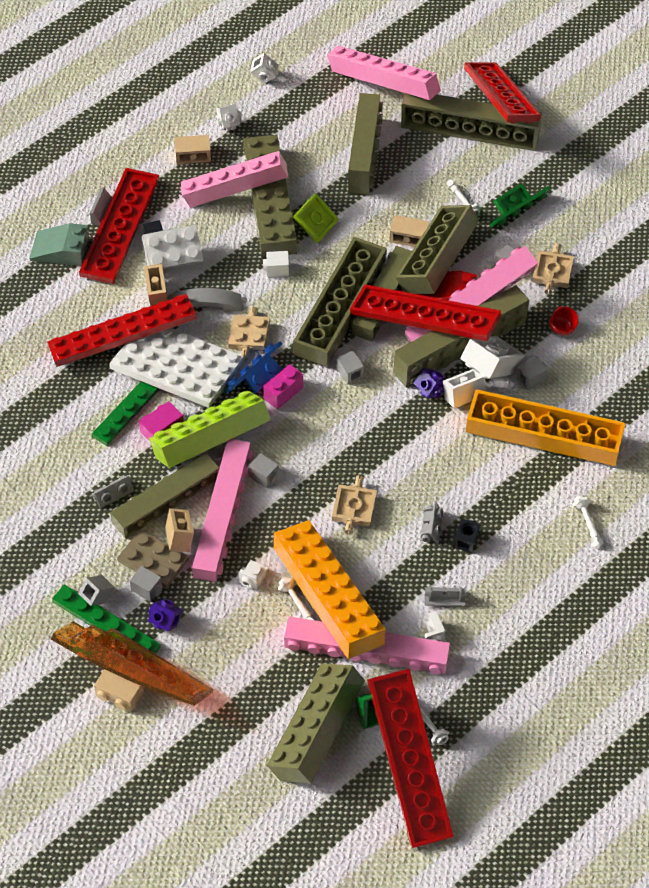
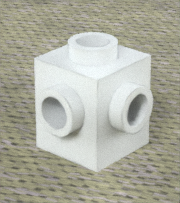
M263 53L253 60L250 72L265 84L276 78L279 64Z
M236 104L216 108L218 114L216 122L218 126L229 131L236 129V125H240L242 118L240 111L236 108Z

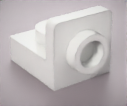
M250 560L246 568L239 571V582L247 588L252 587L257 590L268 573V567Z
M437 612L428 613L426 626L429 633L425 634L424 639L445 641V629Z

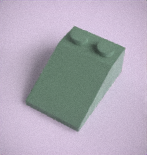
M69 223L37 231L29 258L30 261L82 266L90 240L88 225Z

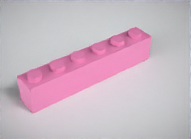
M277 151L181 182L182 197L191 208L288 177L287 163L281 153Z

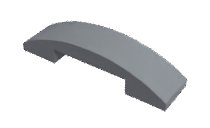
M187 289L170 294L168 299L187 294L193 307H223V311H241V294L224 289Z

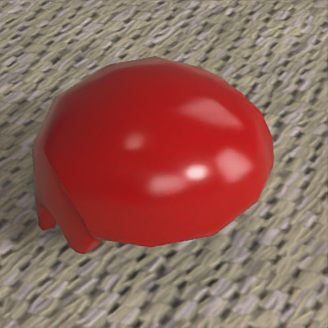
M558 307L549 319V326L555 334L560 336L570 335L579 324L578 314L570 307Z

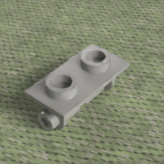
M121 476L110 483V485L94 490L92 497L95 501L97 500L101 509L132 493L134 489L129 476Z
M434 501L433 506L427 505L424 509V525H422L421 538L424 542H429L433 539L436 544H439V538L442 535L441 522L444 519V511L436 501Z
M460 586L459 588L425 587V606H465L466 589Z

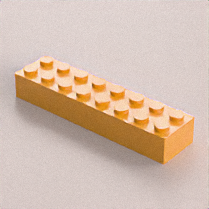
M477 389L475 390L466 421L467 433L611 466H616L625 428L624 422Z
M310 520L275 532V552L346 657L350 659L385 644L386 629Z

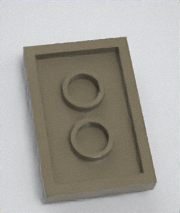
M140 529L117 557V560L135 572L142 566L161 577L162 587L167 589L187 564L189 556L183 552L170 551L168 544Z

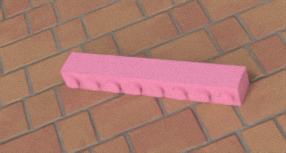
M342 46L335 47L327 54L332 72L427 100H431L441 91L437 74Z
M526 246L518 247L511 252L510 257L499 260L496 263L497 266L493 269H486L479 279H473L468 282L466 288L462 291H455L449 301L478 306L506 291L536 270L538 262ZM407 326L405 336L412 342L432 330Z
M230 439L226 443L192 566L193 578L217 582L218 575H222V560L227 557L228 553L226 545L232 538L231 526H235L237 514H235V511L240 508L241 504L239 496L240 493H244L245 482L243 481L249 475L248 463L253 460L254 450H251L250 442Z
M289 616L284 635L285 648L293 651L303 650L312 654L321 653L331 657L347 658L323 622ZM385 632V644L383 646L350 658V660L369 661L372 664L381 663L391 667H405L413 671L423 670L429 671L432 674H445L450 643Z

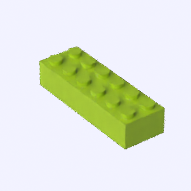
M244 391L234 399L224 400L217 407L207 408L200 415L190 416L185 422L173 424L170 429L156 432L153 437L149 438L156 459L168 468H171L271 419L264 400L250 391Z

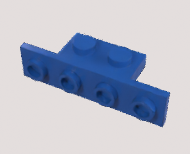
M281 341L275 345L271 343L264 349L266 353L263 356L259 354L252 360L254 364L251 367L248 365L239 372L241 374L239 378H232L227 383L229 387L224 392L227 394L241 381H244L254 394L261 390L265 384L282 370L271 357V354L282 345Z

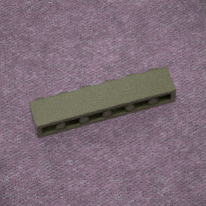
M395 246L393 252H389L387 262L381 266L380 275L375 277L372 286L401 291L402 288L396 276L412 251ZM353 316L350 323L352 335L373 342L384 321Z
M207 453L197 456L192 462L181 466L173 474L165 476L157 484L149 486L141 494L133 496L125 504L114 508L110 512L112 524L126 539L167 513L169 508H175L216 482L220 468Z

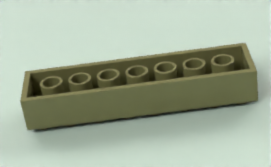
M407 93L404 95L401 111V128L536 151L540 136L541 119L539 122H517L512 124L508 123L494 105L490 103L438 94L431 100Z
M278 134L243 138L245 161L277 151L281 153ZM286 178L250 189L261 257H267L266 252L288 251V255L297 254V239Z
M353 237L293 341V355L328 367L350 328L353 316H356L350 314V307L364 284L372 286L375 277H378L380 274L381 266L387 262L386 247Z
M517 285L478 305L480 307L501 310L502 316L491 336L499 337L506 335L510 330L517 326L520 327L526 322L529 299ZM432 330L395 350L393 373L406 388L410 385H415L414 381L423 369H435L437 371L448 367L457 359L460 360L469 340L473 338Z

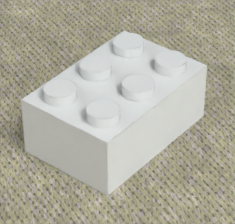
M196 225L142 235L147 266L162 264L163 270L203 262Z
M490 336L488 341L470 339L460 359L466 362L465 365L469 368L478 370L482 377L490 379L516 374L525 354L499 337Z

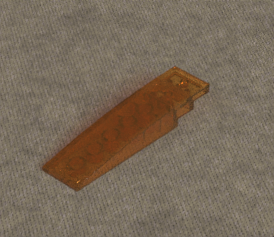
M73 621L53 632L51 640L113 674L193 706L197 705L214 691V689L113 628L104 632L93 624L84 628Z

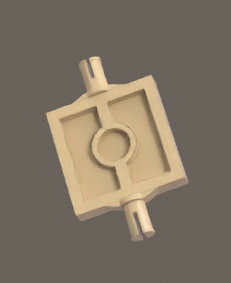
M555 243L553 251L550 252L538 250L536 259L538 268L534 270L532 282L545 284V294H548L549 289V295H551L553 286L568 288L574 256L560 253L561 244H558L557 249V243Z
M253 307L250 308L249 316H233L228 348L241 350V355L244 356L245 361L248 360L250 351L264 350L266 347L270 317L257 316V307H254V309Z
M359 475L356 476L355 485H338L332 521L345 523V534L347 535L348 532L349 535L353 534L354 525L371 526L377 490L363 487L364 477L361 476L359 481Z

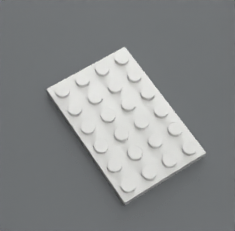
M170 328L126 343L110 362V369L210 408L244 362V356Z

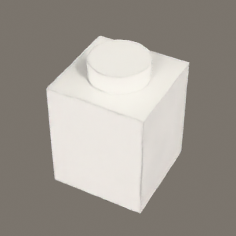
M288 251L266 252L267 259H263V270H267V277H289Z

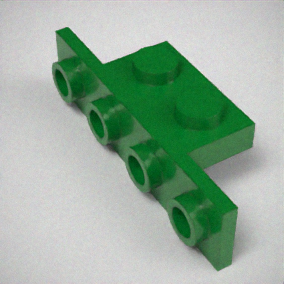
M521 183L495 199L493 203L502 215L490 224L491 228L495 225H503L508 221L506 218L509 216L514 218L521 213L520 209L523 207L525 210L534 204V200L540 201L547 196L546 192L551 189L550 186L531 196Z

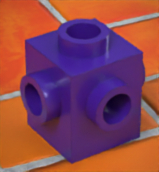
M423 369L414 381L421 395L425 398H439L444 393V377L435 369Z
M162 599L151 605L148 612L150 614L148 622L154 624L153 626L160 630H173L177 628L183 609L175 606L170 600Z

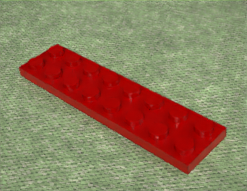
M497 62L464 63V70L508 123H533L540 121L541 114Z
M125 168L80 268V277L111 284L115 283L158 184L159 174Z
M364 284L350 307V314L483 341L489 340L502 316L501 310Z
M187 294L149 307H143L132 313H126L114 319H108L100 324L91 325L79 331H73L62 337H56L47 341L55 365L59 367L196 320L197 315Z
M410 669L367 679L411 848L454 837Z

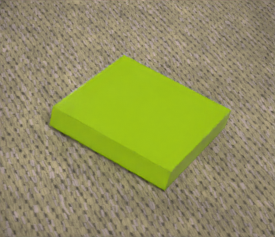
M317 193L313 194L293 216L316 243L320 242L339 220Z

